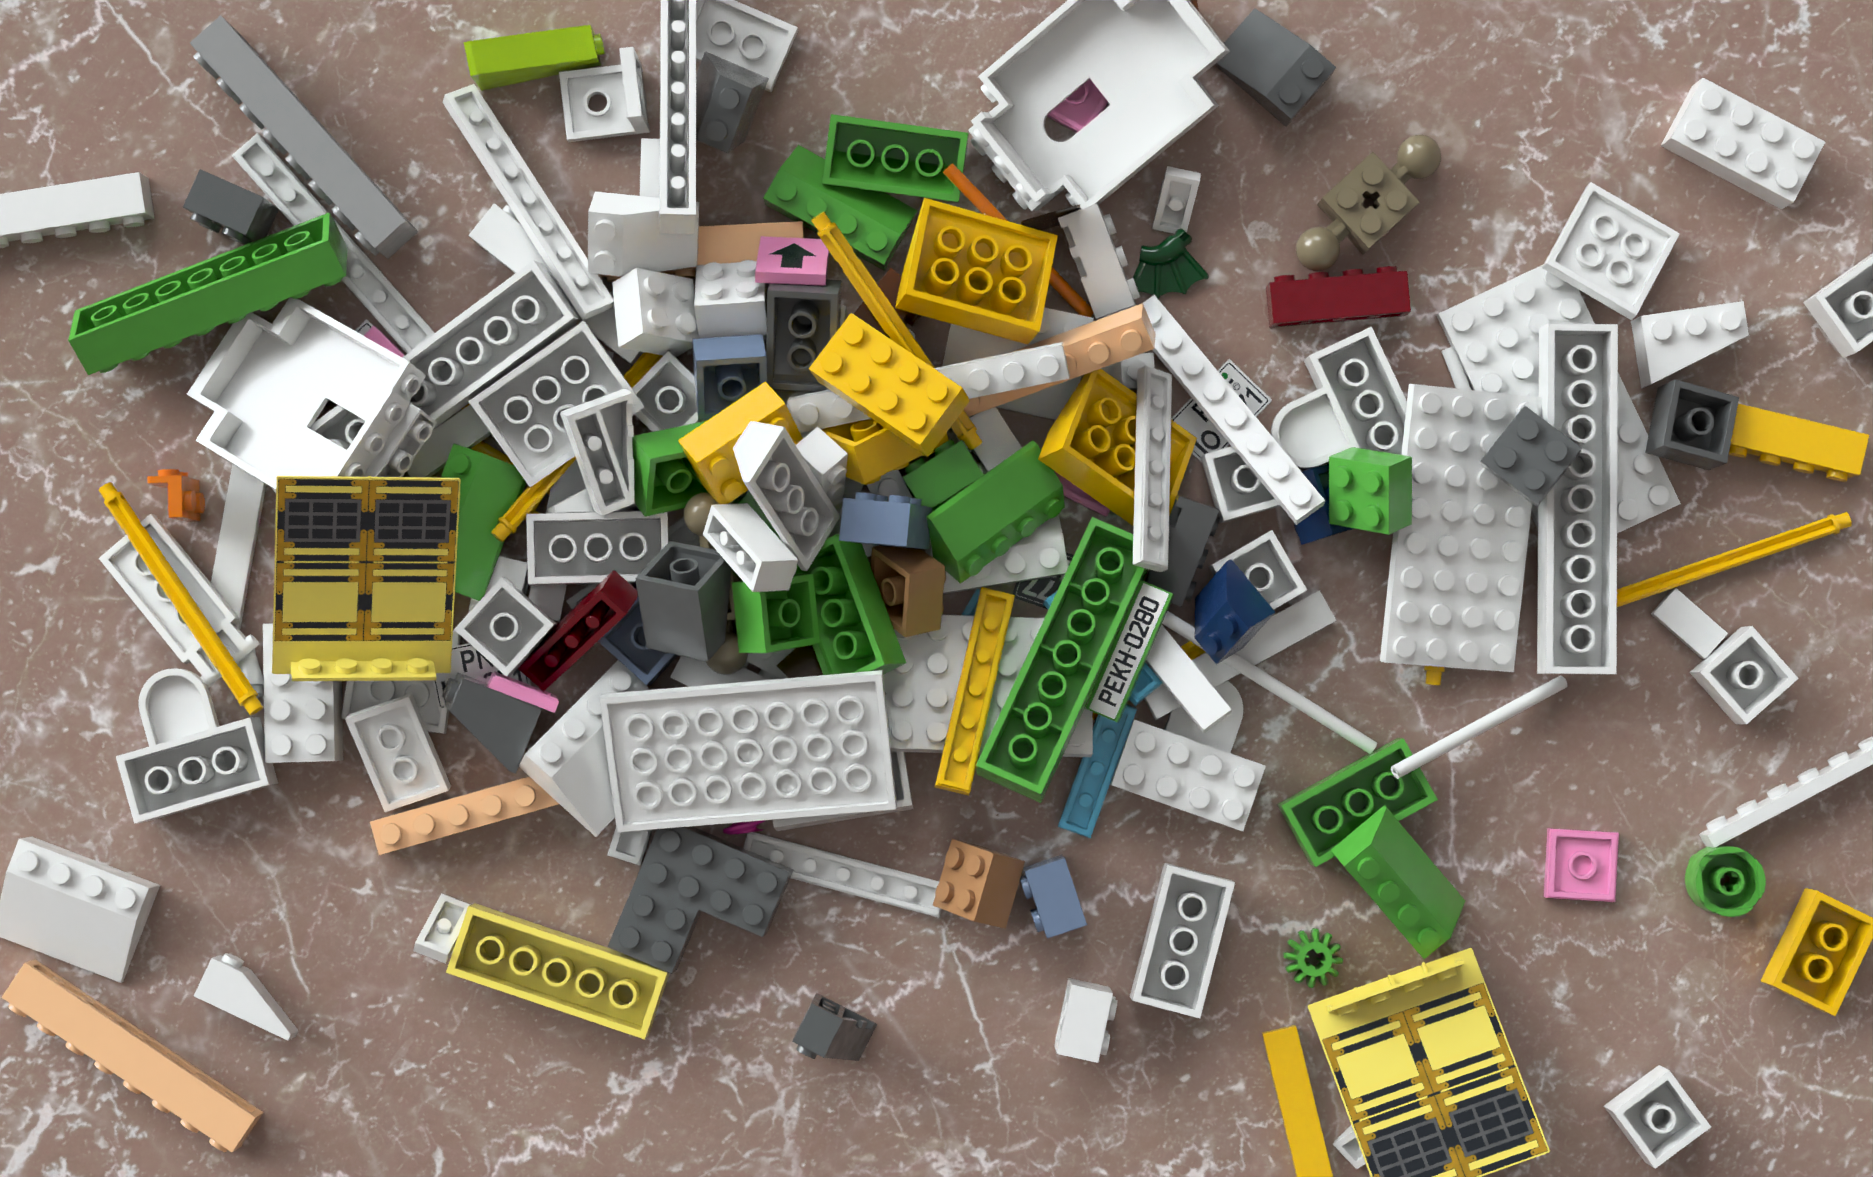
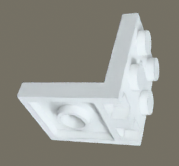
M634 47L619 48L621 65L559 72L568 142L650 132L646 112V95L642 79V64ZM597 94L607 98V105L600 112H594L588 106L590 98Z

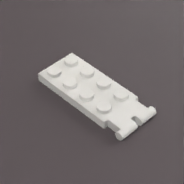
M154 514L148 515L140 523L152 537L235 662L239 663L259 645V642L251 634L245 637L235 624L240 618ZM126 534L104 553L99 560L179 659L186 664L191 662L202 675L200 678L210 688L222 675L215 668L176 610L175 605L163 591Z

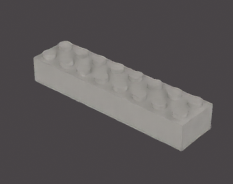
M221 15L190 42L197 51L193 56L195 60L215 79L219 78L216 83L230 98L232 97L238 105L243 102L239 108L261 130L264 127L267 128L262 134L283 155L287 152L289 153L285 159L306 180L310 177L313 179L308 185L328 205L335 204L331 210L352 231L355 228L359 230L354 236L368 251L370 250L375 256L380 252L389 259L418 233L417 229L259 54Z

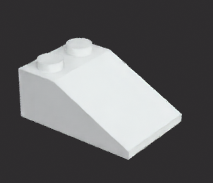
M595 192L588 211V273L622 277L636 267L656 272L696 267L698 259L700 202H696L695 234H659V198Z

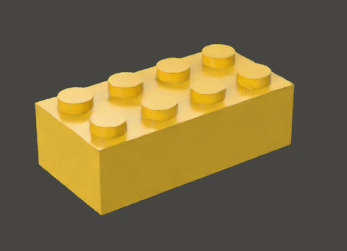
M852 313L849 314L809 368L820 384L927 457H929L970 402L961 386Z

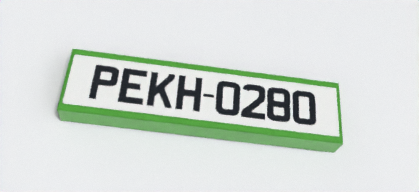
M1140 581L1085 709L1119 723L1174 597L1173 593L1145 581Z

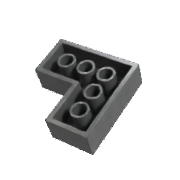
M693 826L657 829L608 947L672 974L679 967L702 911L764 937L768 933L794 870Z

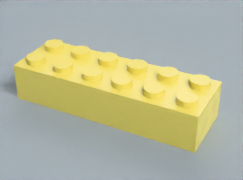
M476 903L467 908L446 970L448 974L644 1040L650 1033L670 974L619 951Z

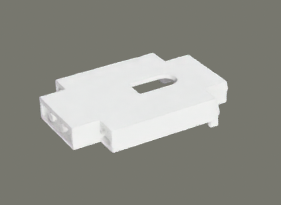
M1067 0L978 76L984 83L980 87L983 93L992 103L997 100L999 104L990 112H980L971 120L974 125L968 131L974 138L970 142L982 156L987 154L994 163L991 167L993 172L1003 183L1006 181L1010 183L1015 190L1012 194L1014 199L1024 210L1028 207L1031 211L1040 210L1065 188L1068 190L1065 196L1072 206L1081 204L1080 209L1096 203L1099 205L1219 106L1198 78L1230 51L1190 0ZM1091 79L1110 103V106L1069 140L1057 142L1051 139L1045 130L1047 115L1086 81Z
M292 297L288 299L273 324L252 312L239 322L233 323L187 393L188 396L214 412L196 441L275 490L277 476L402 477L411 467L413 459L424 442L430 438L432 430L437 424V421L424 411L409 403L413 395L420 389L421 383L426 377L422 371L395 353L303 301L293 299ZM329 400L365 421L347 450L310 429Z

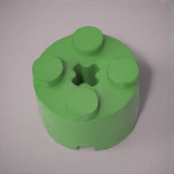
M1719 845L1715 848L1705 847L1690 857L1685 873V885L1690 898L1696 906L1710 913L1736 917L1748 913L1753 909L1759 898L1761 899L1765 891L1766 878L1762 865L1750 853L1738 847ZM1724 875H1728L1730 881L1725 882L1724 886H1722L1720 879L1724 878Z

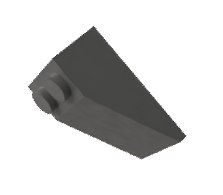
M1256 8L1252 10L1224 42L1230 52L1214 64L1285 127L1289 125L1326 83L1336 69L1314 47Z
M826 279V285L769 284L767 291L766 356L767 384L772 389L808 392L829 390L816 380L809 368L840 328L842 280Z

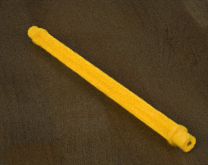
M824 211L814 217L811 221L819 231L817 235L835 261L842 267L844 274L885 333L895 343L935 368L867 268L858 259L836 223L831 222ZM963 410L951 428L960 441L963 440L969 450H973L983 441L976 433L977 428Z
M644 352L624 375L631 388L643 378L663 355ZM574 456L533 486H528L508 511L498 519L499 523L491 531V534L501 542L510 533L514 534L516 528L526 518V514H529L576 460V457Z
M112 482L101 486L98 491L105 499V506L108 507L120 527L125 531L128 539L163 591L175 605L176 610L215 668L218 669L240 706H244L250 716L258 713L263 709V705L257 698L258 693L253 689L152 537L142 526L139 518L124 498L123 493L118 492Z
M1847 512L1835 516L1830 514L1827 518L1617 589V607L1830 534H1839L1840 530L1852 526L1851 518Z

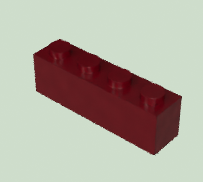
M1385 266L1377 268V273L1363 274V269H1350L1342 271L1343 276L1329 277V272L1308 274V279L1295 280L1294 275L1274 277V282H1269L1266 286L1269 328L1406 316L1411 312L1407 271H1397V266Z
M613 570L557 623L554 629L519 666L518 670L544 692L628 613L638 597L637 590Z

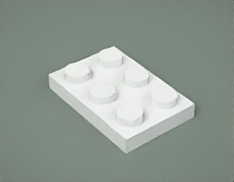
M698 0L696 3V61L701 62L704 52L711 53L769 78L765 90L772 92L798 33V27L735 0Z
M412 693L347 715L345 718L384 812L449 791L451 787Z

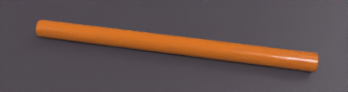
M953 163L943 171L944 175L982 214L985 213V215L1008 221ZM1052 267L1049 284L1079 315L1091 317L1094 312L1090 305Z

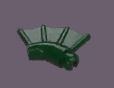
M1182 228L1178 229L1173 236L1170 234L1159 245L1141 246L1140 262L1133 276L1138 292H1145L1152 296L1155 295L1158 299L1169 292L1186 294L1192 284L1209 278L1208 273L1185 248L1192 242V237Z

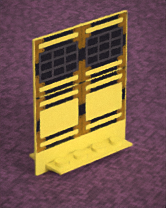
M371 476L276 477L272 674H291L292 681L436 680V673L451 672L460 478Z
M1472 948L1426 964L1422 962L1420 966L1395 975H1388V977L1358 988L1354 987V989L1308 1005L1311 1018L1370 1177H1482L1550 1152Z

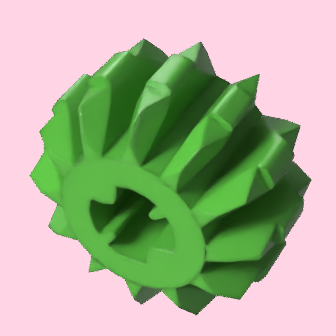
M1312 928L1310 939H1308L1307 934L1303 930L1298 931V936L1301 940L1299 944L1293 939L1287 941L1289 946L1295 948L1294 952H1283L1285 959L1294 960V962L1285 967V970L1288 973L1297 971L1294 976V981L1297 983L1302 982L1307 976L1306 983L1309 988H1314L1316 977H1318L1319 982L1323 986L1327 985L1328 980L1325 973L1328 972L1334 977H1337L1339 974L1337 970L1331 967L1332 963H1343V958L1332 956L1333 953L1341 949L1340 944L1333 943L1328 946L1332 939V935L1328 932L1319 940L1320 933L1317 928ZM1310 950L1321 954V958H1316L1319 963L1315 966L1309 962L1305 963V957L1309 958L1307 952Z

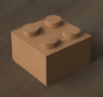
M883 545L873 546L871 569L893 628L905 638L940 630L941 616L944 611L945 566L922 549Z
M952 839L945 857L941 878L936 888L933 906L974 922L1006 929L1025 861L983 846Z

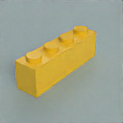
M1738 403L1729 455L1745 458L1748 453L1760 456L1759 462L1779 466L1780 462L1793 464L1792 469L1798 472L1813 474L1815 469L1827 472L1826 478L1847 482L1848 478L1861 474L1869 435Z

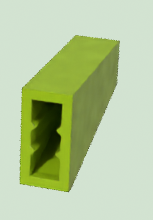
M591 25L463 42L470 76L481 91L559 75V72L601 66L599 55L605 54L601 34L595 35Z

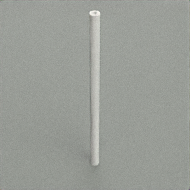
M1167 611L1162 624L1202 648L1194 638L1195 628ZM1236 653L1222 661L1368 754H1371L1376 748L1377 742Z

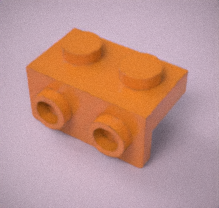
M176 469L158 470V476L147 477V484L168 489L169 518L185 522H200V513L205 511L204 494L200 493L199 480L189 478L187 472H179Z

